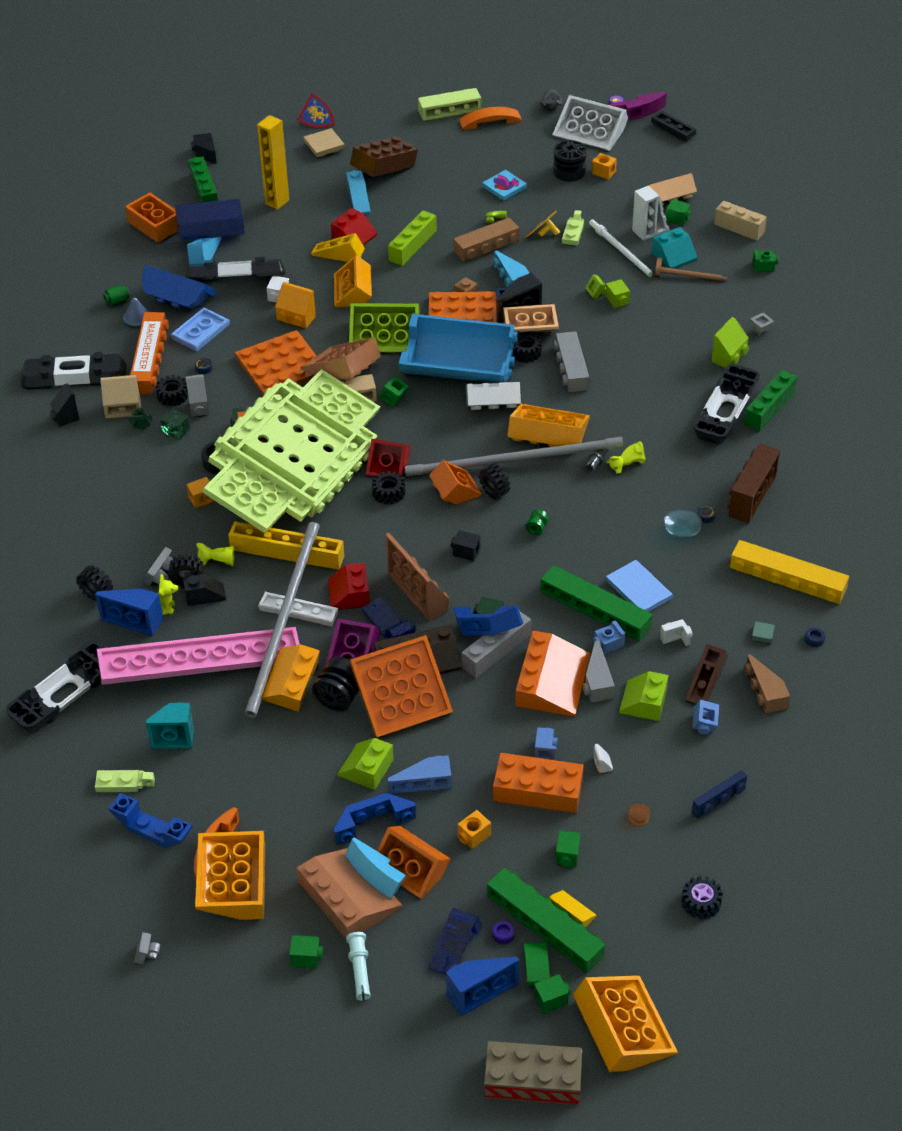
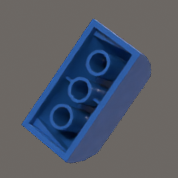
M148 265L144 267L142 276L143 290L146 294L156 298V301L166 304V302H169L171 306L178 309L184 307L194 310L201 306L209 296L215 297L216 291L204 283Z

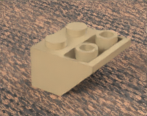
M136 375L101 378L105 418L141 415V399Z

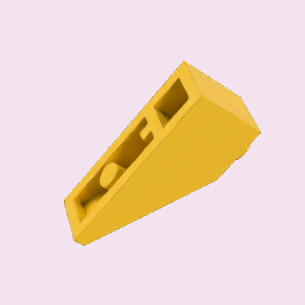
M356 233L317 243L311 255L348 262L355 255L361 258L365 248Z

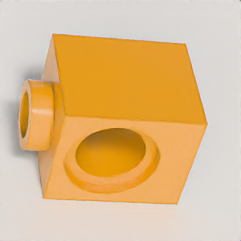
M600 153L592 160V174L609 180L616 172L617 159Z
M207 477L186 484L188 497L195 509L215 502V500L203 493L204 487L210 482Z
M478 810L474 811L458 823V839L461 843L467 844L471 849L475 848L491 836V822Z

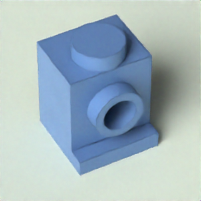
M616 620L612 621L611 625L594 632L593 643L599 641L605 655L624 647L625 632Z
M699 700L692 708V728L698 729L700 734L707 735L712 733L718 726L719 704Z
M537 728L535 758L556 759L558 738L554 737V729Z

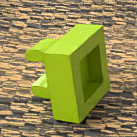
M592 275L585 287L592 298L598 299L600 294L606 293L604 282L598 275Z

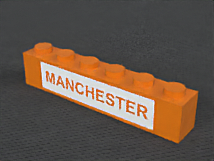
M144 312L130 374L137 376L140 394H152L153 388L157 384L156 375H159L158 364L162 362L161 352H164L163 341H166V330L169 328V321L165 318V312Z

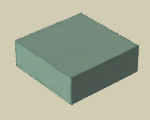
M755 621L752 640L771 644L775 625Z

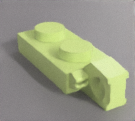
M575 210L573 218L570 217L568 219L562 237V244L578 246L584 228V219H581L582 211Z
M97 770L95 791L138 792V789L143 787H154V773L142 770Z

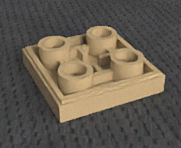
M332 128L304 136V142L316 157H323L326 154L336 153L339 150L345 149L344 143Z

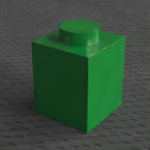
M672 199L666 208V221L684 226L692 216V211H690L691 204Z
M559 830L555 864L565 867H577L581 833Z
M292 935L289 954L291 967L318 968L319 960H323L324 946H320L319 937Z
M560 975L534 983V997L543 1014L568 1005L571 991L566 981L563 982Z

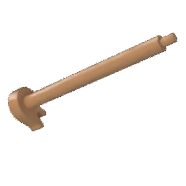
M657 258L655 276L665 273L716 281L727 280V277H722V275L661 267L662 258Z

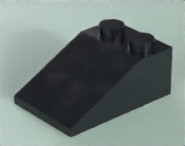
M532 273L517 278L497 298V323H503V308L542 305V283Z

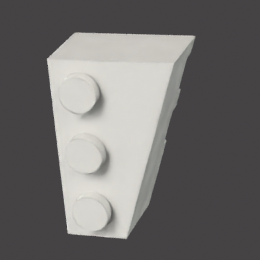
M649 186L636 190L634 194L632 231L643 241L670 230L666 223V216L663 213L664 209L660 196Z
M520 382L467 384V407H471V410H481V406H489V409H499V405H506V408H517V404H521Z

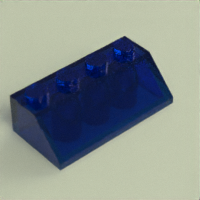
M240 199L175 205L178 238L180 241L245 234Z

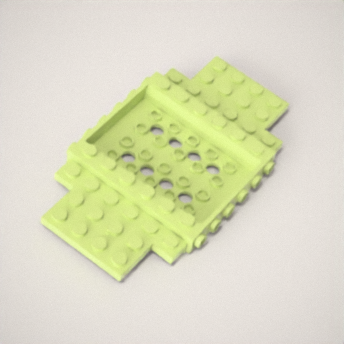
M322 369L304 387H301L289 378L283 384L276 383L272 388L269 387L262 398L259 397L253 407H249L243 417L240 416L236 420L233 427L230 426L226 430L223 437L220 436L214 444L216 446L215 451L209 456L208 462L221 471L204 487L203 493L264 533L285 512L300 522L307 515L312 518L316 513L320 514L326 502H331L335 492L339 493L345 481H350L354 474L353 472L360 470L362 462L368 461L371 439H376L378 435L365 428V425L378 413L380 406ZM283 417L287 420V422L282 423L278 420V418ZM299 427L302 429V432H295L293 428ZM265 437L268 442L262 443L258 438ZM308 437H315L318 441L311 442ZM280 447L283 449V452L278 453L273 448ZM323 447H330L333 451L326 452ZM289 457H296L299 462H291ZM304 467H311L314 472L309 473L305 471Z

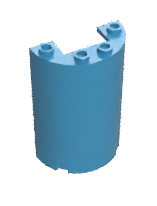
M412 314L409 323L410 339L407 350L402 351L399 360L400 373L483 383H505L511 380L512 369L510 368L514 367L515 357H512L513 347L518 337V332H515V325Z

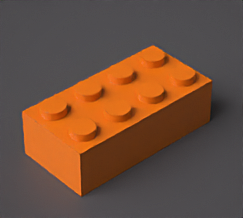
M500 753L493 784V801L577 813L583 782L584 764Z

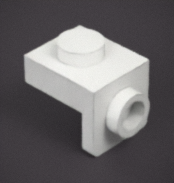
M683 619L661 625L660 639L663 644L682 639L685 646L690 645L691 637L693 636L692 630Z

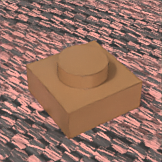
M466 277L454 285V290L457 292H474L478 289V284Z

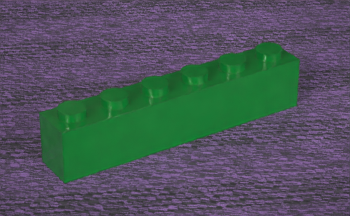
M553 565L541 578V593L607 626L616 620L625 632V635L638 642L641 641L652 627L653 614L647 610L641 609L564 569Z
M503 868L487 883V896L586 974L604 958L605 944L601 938L593 936L584 925L571 919L567 912L554 906L549 898L541 896L532 885L524 883L516 873Z

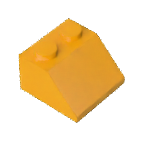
M283 282L275 306L276 319L307 329L316 317L314 290Z

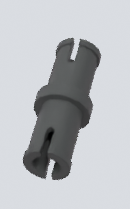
M600 449L592 452L589 455V460L583 467L584 471L587 473L591 469L589 474L594 473L596 467L603 462V457L609 449Z

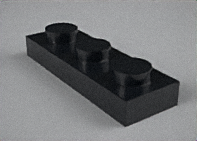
M663 111L651 117L652 123L685 141L696 135L695 128Z

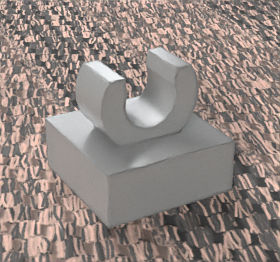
M764 312L750 318L749 324L754 327V332L758 336L762 332H767L768 329L774 327V321Z
M142 932L137 944L134 963L143 965L146 957L156 959L160 944L150 943L151 934Z

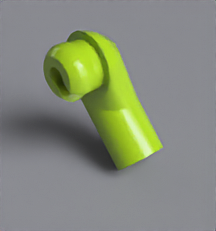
M507 211L486 213V223L491 224L494 222V219H506Z

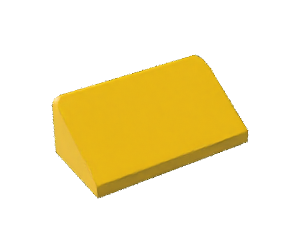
M563 890L549 897L554 906L567 912L571 919L581 923L585 928L596 918L595 913Z

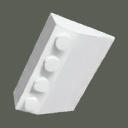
M569 95L552 135L610 151L628 121L627 112L625 109Z

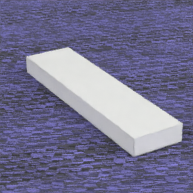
M265 592L258 605L259 610L279 614L285 596ZM295 598L289 617L332 627L338 614V608Z

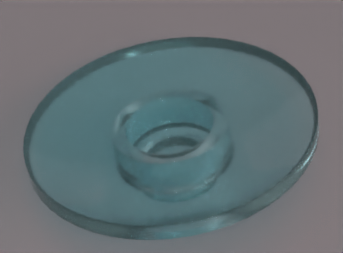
M676 509L666 515L664 526L674 536L691 537L701 530L702 520L694 511Z

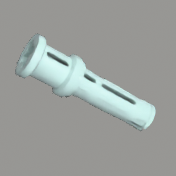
M352 932L346 936V941L350 947L348 958L353 962L356 999L363 1001L362 992H364L365 1000L371 997L366 966L368 951L365 950L364 943L366 935L363 932Z

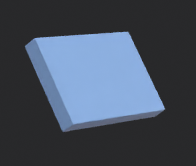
M202 308L171 333V339L197 352L228 327L230 320L213 311Z
M637 560L606 576V581L626 601L648 612L671 600L673 596Z

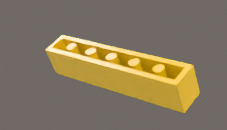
M269 115L257 124L265 204L278 210L290 200L282 120Z
M234 521L228 536L230 546H235V551L297 562L305 534L270 528L264 533L251 524ZM316 536L306 564L339 570L345 557L344 542L342 540Z
M742 540L738 541L731 555V569L837 604L841 603L848 587L849 575Z

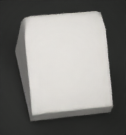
M595 744L593 759L597 772L613 771L608 753L600 745Z

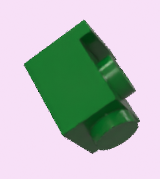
M754 249L752 260L754 272H774L775 265H778V255H774L773 251H758Z
M393 377L384 386L379 399L394 408L405 396L409 386L397 377Z

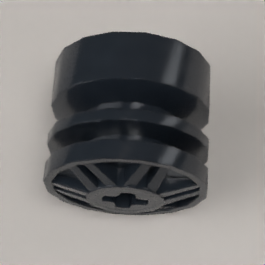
M565 140L555 145L553 158V173L555 177L563 181L572 182L585 176L587 148L584 144L575 140Z
M342 657L331 658L312 686L315 698L329 709L335 711L347 710L355 696L359 693L350 662Z

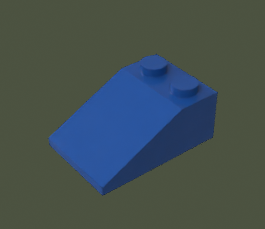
M127 589L97 591L95 594L102 621L150 636L154 635L163 621L159 594L153 591Z
M517 957L473 960L452 966L446 972V992L448 999L460 1016L469 1013L519 984V959Z

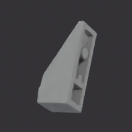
M599 641L594 643L586 672V682L583 683L584 695H588L590 703L614 699L615 685Z

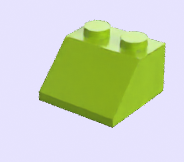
M731 317L714 335L711 362L724 368L728 365H736L740 358L746 355L749 350L748 336L734 317Z
M648 671L629 679L619 713L659 721L667 693L669 675Z
M376 738L357 743L339 770L338 776L375 790L394 760L393 745Z

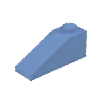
M449 755L428 757L389 777V794L452 788Z

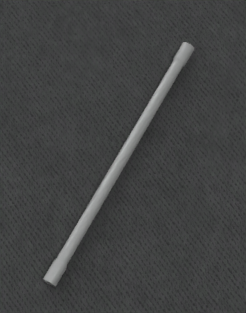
M621 436L599 441L447 462L461 468L490 465L492 463L498 464L600 449H615L623 447V438ZM441 462L405 466L406 477L432 473Z
M315 522L308 524L300 554L252 695L245 710V715L254 718L258 713L261 697L313 542L320 527Z

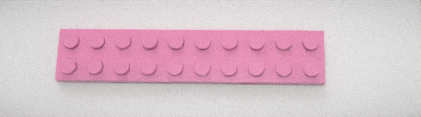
M296 627L284 629L273 665L280 648L300 644ZM274 629L97 649L101 683L105 685L262 666Z

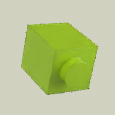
M622 279L606 283V298L613 308L628 305L630 290Z

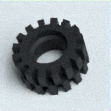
M521 332V335L518 333L512 357H515L516 361L519 359V362L524 360L525 363H528V360L530 362H534V359L537 360L541 356L542 349L540 337L534 333L530 335V332H527V334Z
M167 375L166 379L162 377L161 381H157L155 386L157 399L162 405L170 406L172 404V406H176V403L181 405V401L185 402L188 399L187 383L183 377H175V375L169 377Z
M492 463L479 471L478 478L481 479L479 482L483 485L481 487L485 489V493L489 494L490 498L498 499L507 494L511 489L509 486L510 482L508 481L509 478L505 476L506 472L502 471V467H498V464Z
M384 471L381 472V475L377 474L372 482L374 499L378 500L379 503L384 501L386 505L388 502L390 504H394V501L398 503L399 499L402 500L405 496L404 477H401L400 473L396 475L395 471L392 474L390 471H387V474ZM391 486V487H394V488H392V489H385L384 487Z
M180 554L178 558L175 556L170 561L168 578L175 585H181V588H184V576L204 574L203 561H200L198 557L195 559V555L188 557V554H185V557H182V554Z
M93 565L85 567L76 577V584L79 585L78 588L82 589V593H86L88 598L92 597L94 601L96 600L95 594L97 591L113 590L112 581L108 580L109 576L105 575L103 570L100 571L98 567L95 568Z

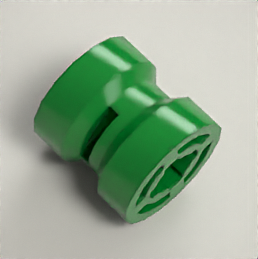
M540 509L533 510L530 519L525 524L526 530L532 535H541L549 521L548 514Z

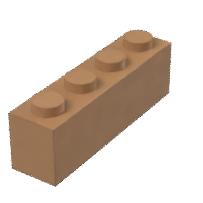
M506 218L453 238L454 252L463 262L519 241L520 228L510 218Z

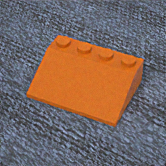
M532 631L516 688L515 706L575 717L591 653L554 634Z

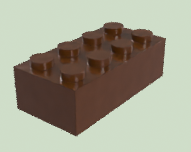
M397 136L381 139L380 141H371V143L353 147L350 165L374 177L414 167L418 149L413 147L411 143L402 141Z
M759 443L756 450H752L750 460L744 464L743 472L738 473L735 485L732 484L730 487L729 495H731V498L727 504L729 517L747 523L751 522L777 477L780 449Z

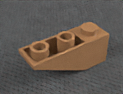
M751 654L747 655L744 671L750 677L751 688L753 691H756L758 705L762 706L764 713L788 709L790 694L784 681Z

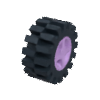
M697 876V880L693 877L690 879V882L687 881L683 887L681 900L683 909L686 908L685 912L687 914L692 912L691 917L694 918L696 915H699V919H703L704 915L706 919H709L711 914L714 917L717 911L719 912L722 903L723 892L720 890L721 886L719 883L715 885L716 881L712 879L710 882L709 877L706 876L705 880H702L701 876Z

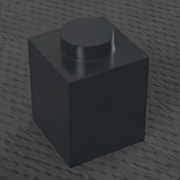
M459 530L456 537L452 538L450 547L453 548V556L475 561L481 549V536Z

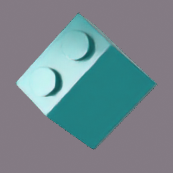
M681 227L653 237L652 254L656 258H662V263L667 268L676 269L696 261L698 258L690 236Z
M168 703L146 720L151 749L192 748L194 725L190 703Z

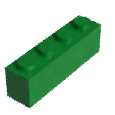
M204 157L188 159L190 176L203 211L219 208L217 191Z
M781 370L747 407L744 425L760 432L795 393L797 376Z

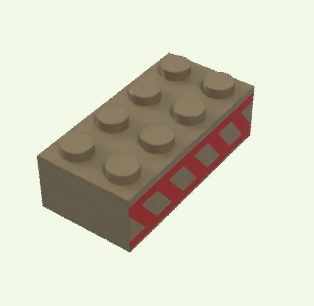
M488 1041L484 1098L579 1105L582 1048Z

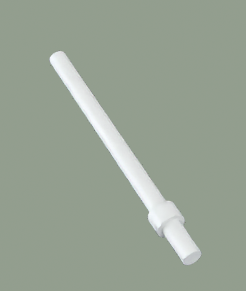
M593 219L590 220L589 225L595 229L599 236H603L648 277L653 275V271L609 234L603 225H599Z

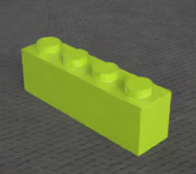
M422 210L388 245L389 261L403 266L437 231L436 215Z

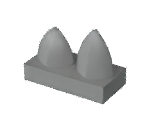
M164 548L147 572L143 583L148 586L152 582L159 584L161 574L164 575V580L171 581L168 578V574L162 570L169 571L170 561L173 560L170 556L171 549Z

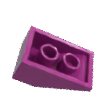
M338 618L326 664L334 657L351 660L374 652V642L379 640L381 631L376 625Z

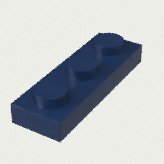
M741 770L693 800L692 814L698 819L702 815L709 814L716 806L725 804L735 794H741L746 788L747 775Z

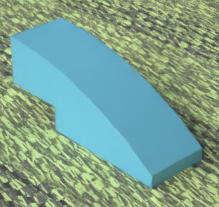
M355 837L352 839L345 857L369 884L392 899L398 892L406 875L390 866L389 858Z

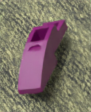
M667 92L638 95L636 100L609 103V105L625 109L628 121L651 115L665 107Z

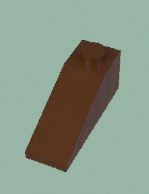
M706 644L685 698L686 701L697 704L699 700L708 701L727 660L726 650Z

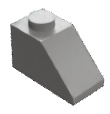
M204 375L186 376L191 417L209 415Z

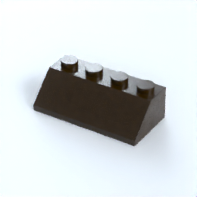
M451 625L374 642L375 652L426 635L440 674L462 669L457 640Z

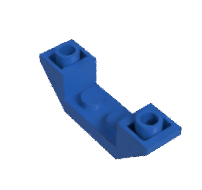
M501 606L493 614H472L470 607L453 608L458 626L463 635H496L523 624L518 606Z
M122 793L118 795L108 808L130 832L163 847L180 844L193 828L191 824L176 817L170 823H166L140 811L138 800Z
M384 793L346 806L334 828L336 845L348 843L354 837L356 838V823H362L376 816H383L388 812H391L396 825L411 821L416 818L415 803L389 793Z

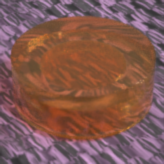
M642 803L633 804L629 808V820L636 825L647 823L650 818V809Z

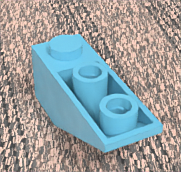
M495 251L493 265L498 269L499 275L504 279L507 288L517 278L529 274L524 265L499 251Z

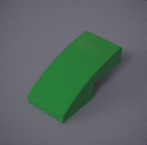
M546 942L524 943L527 986L550 978Z

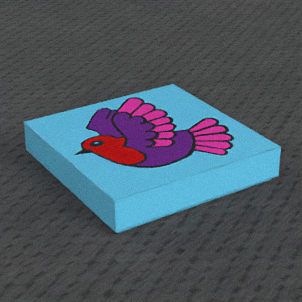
M504 170L482 182V187L502 201H505L525 190L527 183Z

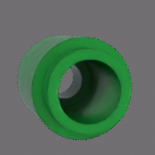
M118 285L107 289L105 294H103L105 303L110 306L124 302L130 297L125 285Z

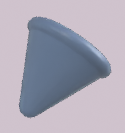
M132 298L123 315V320L131 327H140L144 312L150 311L137 298Z

